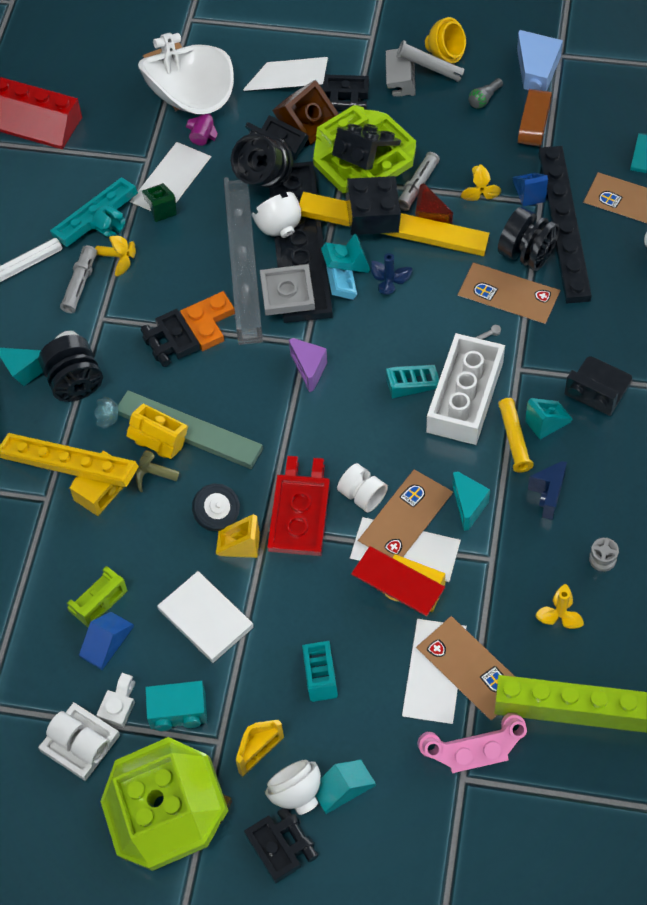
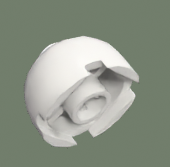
M286 192L288 197L282 198L280 194L260 204L256 208L258 210L257 214L252 213L256 225L264 234L274 237L281 235L282 238H285L295 232L294 228L301 219V208L294 193Z

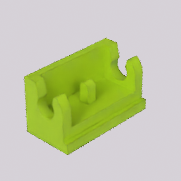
M107 566L102 569L104 572L103 576L75 602L71 599L67 602L68 611L88 628L91 621L101 617L128 591L124 579Z

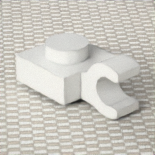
M122 673L117 683L116 692L107 690L97 712V718L122 728L125 727L135 704L134 699L129 698L135 685V681H132L133 676Z

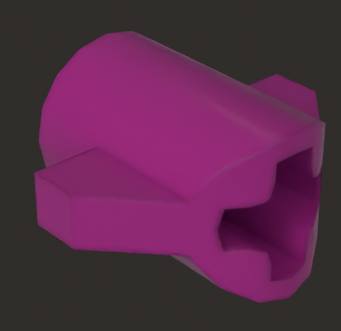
M202 114L196 118L189 119L185 126L191 129L189 138L196 145H205L208 138L215 141L218 134L210 114Z

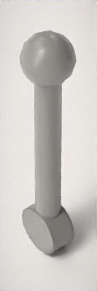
M493 325L491 330L475 338L484 339L490 335L497 336L501 332V327Z

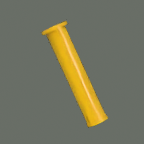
M504 398L499 401L498 405L514 460L513 470L517 473L526 472L533 468L534 463L529 459L514 399Z

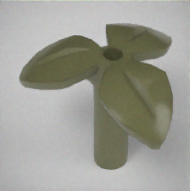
M146 450L140 458L139 467L136 471V484L139 491L143 492L142 478L146 473L177 481L180 471L151 463L155 457L154 453Z

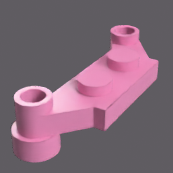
M508 713L501 721V730L449 742H442L433 732H425L419 737L417 745L424 756L449 766L450 771L456 773L508 761L509 752L520 738L526 735L527 727L524 719L519 714ZM519 724V728L513 731V727ZM435 744L434 749L428 750L429 745Z

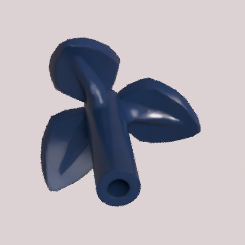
M391 253L385 254L384 264L373 260L371 262V272L374 278L381 281L385 280L378 285V291L385 295L391 294L396 290L393 282L403 284L409 279L413 270L411 267L398 268L394 272V255Z

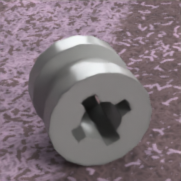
M609 538L597 539L591 547L589 556L591 566L603 572L614 568L619 554L617 543Z

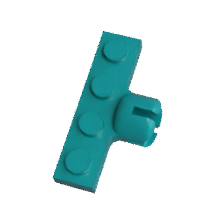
M121 177L51 229L52 237L57 238L60 243L68 247L91 229L99 231L106 237L117 236L112 229L121 233L125 227V218L122 217L123 213L117 209L138 194L136 186Z

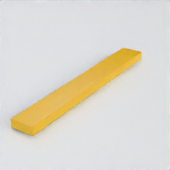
M303 192L299 203L301 216L349 226L346 201ZM401 213L399 233L381 234L484 256L490 233Z

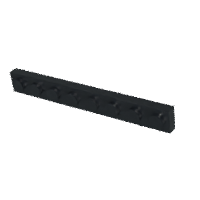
M540 147L538 154L542 174L548 176L546 198L551 222L559 224L560 227L555 246L566 304L591 302L592 295L563 147Z

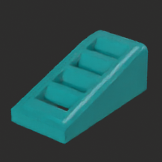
M435 365L404 366L386 369V380L392 399L434 390L439 383V376ZM426 374L431 375L432 381H427ZM420 376L422 382H417L416 377ZM411 378L412 382H407V379Z
M330 641L302 645L310 701L315 702L337 698L338 692ZM326 653V656L310 658L313 655ZM327 664L326 666H319V667H313V668H311L312 666H318V665ZM329 675V676H326V677H320V678H314V679H313V677Z

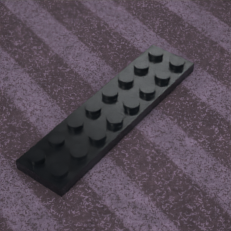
M313 161L293 163L292 172L288 179L280 186L269 188L270 198L279 194L282 198L288 197L286 192H292L300 203L303 192L317 195ZM301 216L298 225L294 228L295 232L285 238H282L281 235L274 237L277 266L281 268L309 264L315 310L283 313L284 323L333 318L327 266L321 250L324 245L321 220Z

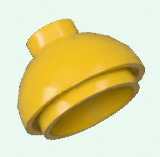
M452 17L438 20L431 28L429 35L425 39V47L433 56L449 63H456L462 58L465 51V32L456 19Z

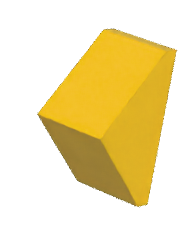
M252 514L218 531L216 554L219 556L258 558L260 531L257 516Z

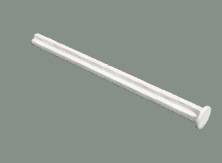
M53 238L1 265L0 282L61 251L60 241L57 238Z

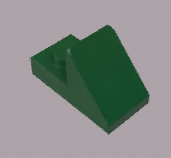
M164 183L142 190L144 200L149 204L155 222L177 214L175 195Z

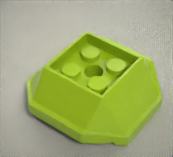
M353 105L317 127L313 163L338 190L346 193L347 178L397 177L413 167L416 140L388 114L375 110H364V107ZM348 124H356L361 127L364 124H372L378 127V131L392 132L395 134V138L401 140L400 146H377L371 170H365L332 155L338 127H348Z
M170 737L115 760L100 801L117 856L151 871L208 847L220 822L223 821L229 811L211 758L207 754ZM160 796H164L162 804L154 807L155 800Z

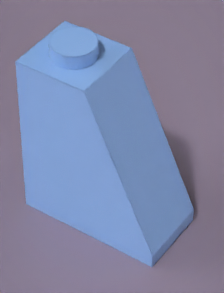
M519 30L517 52L524 89L547 91L561 58L563 40Z

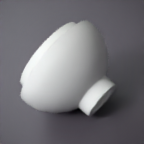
M301 760L287 766L269 780L265 791L266 796L273 804L279 807L295 808L298 815L311 811L318 804L315 797L320 786L321 777L316 762Z

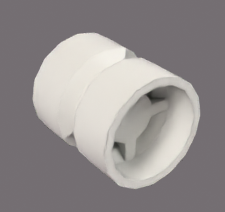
M356 463L343 474L338 483L337 490L350 500L354 498V503L368 513L374 510L383 500L388 485L376 476L370 477V472Z

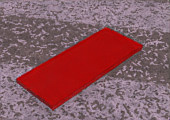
M369 546L351 573L352 576L426 617L445 589V586Z

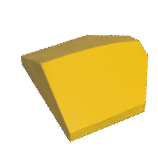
M279 720L254 723L245 730L236 756L238 772L242 777L284 738L282 723Z

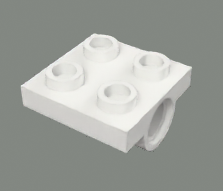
M73 702L66 713L61 711L51 720L46 731L47 737L38 748L40 752L86 781L119 738L120 733Z

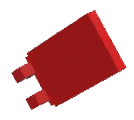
M287 456L285 475H277L267 546L268 552L321 556L330 479L324 478V459L313 458L311 477L298 476V456Z

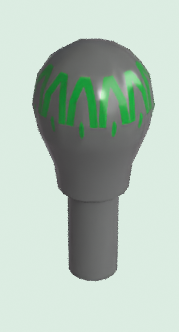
M497 78L489 85L472 90L468 97L470 105L477 109L485 107L493 93L503 85V81Z

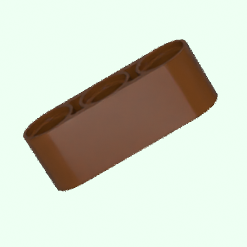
M529 89L519 129L518 144L541 147L552 92Z

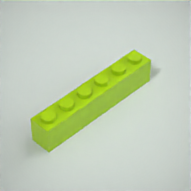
M498 675L494 714L505 716L508 713H517L522 718L647 733V692Z

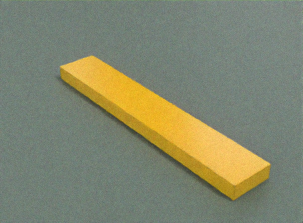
M8 433L0 445V458L122 487H127L139 467L136 461L12 433Z

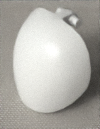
M166 33L161 35L160 38L154 39V47H161V53L143 58L139 61L138 66L146 83L157 96L182 111L194 114L212 113L228 101L232 92L234 78L230 56L225 51L209 45H191L175 49L174 43L181 42L179 33Z

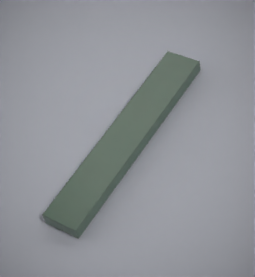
M129 390L115 409L117 415L130 420L131 414L144 403L188 425L187 433L184 437L185 443L249 469L253 468L263 450V445Z

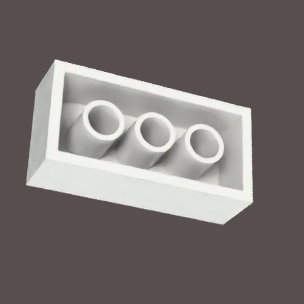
M455 333L427 414V433L477 445L503 365L505 345Z

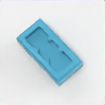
M327 267L332 295L354 300L357 296L353 271Z

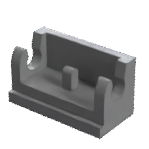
M398 49L387 50V87L401 88L400 90L392 91L393 96L410 94L414 96V62L401 56L397 58Z

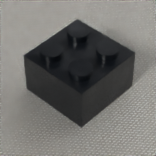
M395 176L347 178L346 203L351 235L399 233L401 211Z

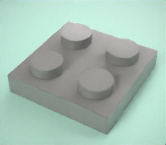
M309 264L260 270L265 315L315 310Z

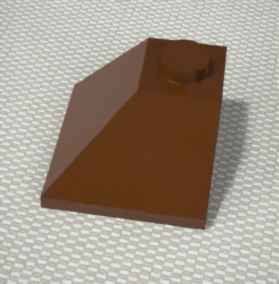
M316 80L288 96L272 110L277 119L306 133L309 136L306 142L308 145L316 140L317 127L339 114Z

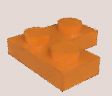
M222 291L180 310V314L199 342L200 349L205 351L224 342V336L216 322L234 315L235 308L225 292Z

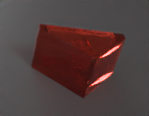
M424 183L421 184L415 216L453 225V212Z

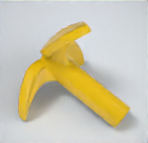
M480 164L472 168L473 182L476 184V187L465 189L460 196L464 200L477 201L481 193H483L486 199H493L500 195L501 189L497 185L486 186L490 182V175L487 169Z
M110 236L109 240L113 247L96 246L95 249L99 256L118 257L120 259L114 274L115 276H120L130 267L129 257L135 258V243L131 241L128 245L125 238Z
M567 584L562 585L554 594L553 603L556 609L546 606L539 609L535 615L544 624L553 625L558 617H560L563 627L576 629L584 625L580 614L567 611L573 604V596Z

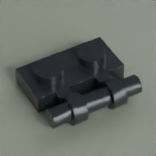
M325 74L322 90L328 98H331L330 102L336 110H347L353 105L364 107V110H367V101L358 100L368 99L369 76ZM338 98H351V101L338 100Z
M178 309L155 318L157 327L151 329L149 325H144L140 329L146 345H150L153 350L152 355L155 360L160 361L163 367L171 363L168 355L173 352L177 359H180L200 349L199 342ZM164 337L167 343L161 345L158 340Z
M281 808L277 812L282 821L276 825L268 815L244 830L245 836L275 884L301 868L296 858L298 855L304 854L308 862H312L318 857L317 852L313 848L314 842L310 836L306 837L299 826L300 820L296 814L292 815L287 808ZM286 832H290L296 842L290 847L282 836Z

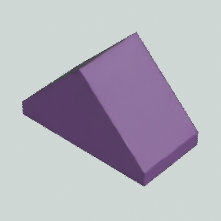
M292 338L289 340L290 355L309 392L314 391L327 364L326 348Z

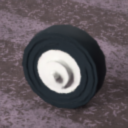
M213 483L204 486L196 493L192 501V513L195 520L201 527L209 531L223 530L233 524L239 515L240 503L237 495L231 488L223 484Z

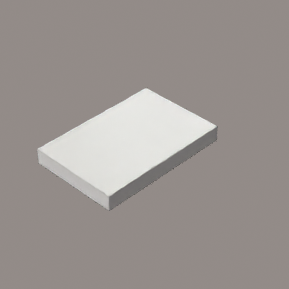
M199 571L157 605L158 610L212 663L254 628L253 623Z

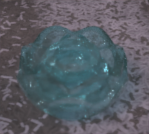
M103 396V398L97 400L98 407L95 409L94 414L98 419L96 425L106 429L117 422L118 405L113 399Z

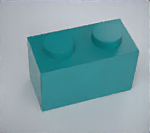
M202 681L146 687L147 720L151 729L168 731L172 727L196 728L201 724L207 723L206 696Z

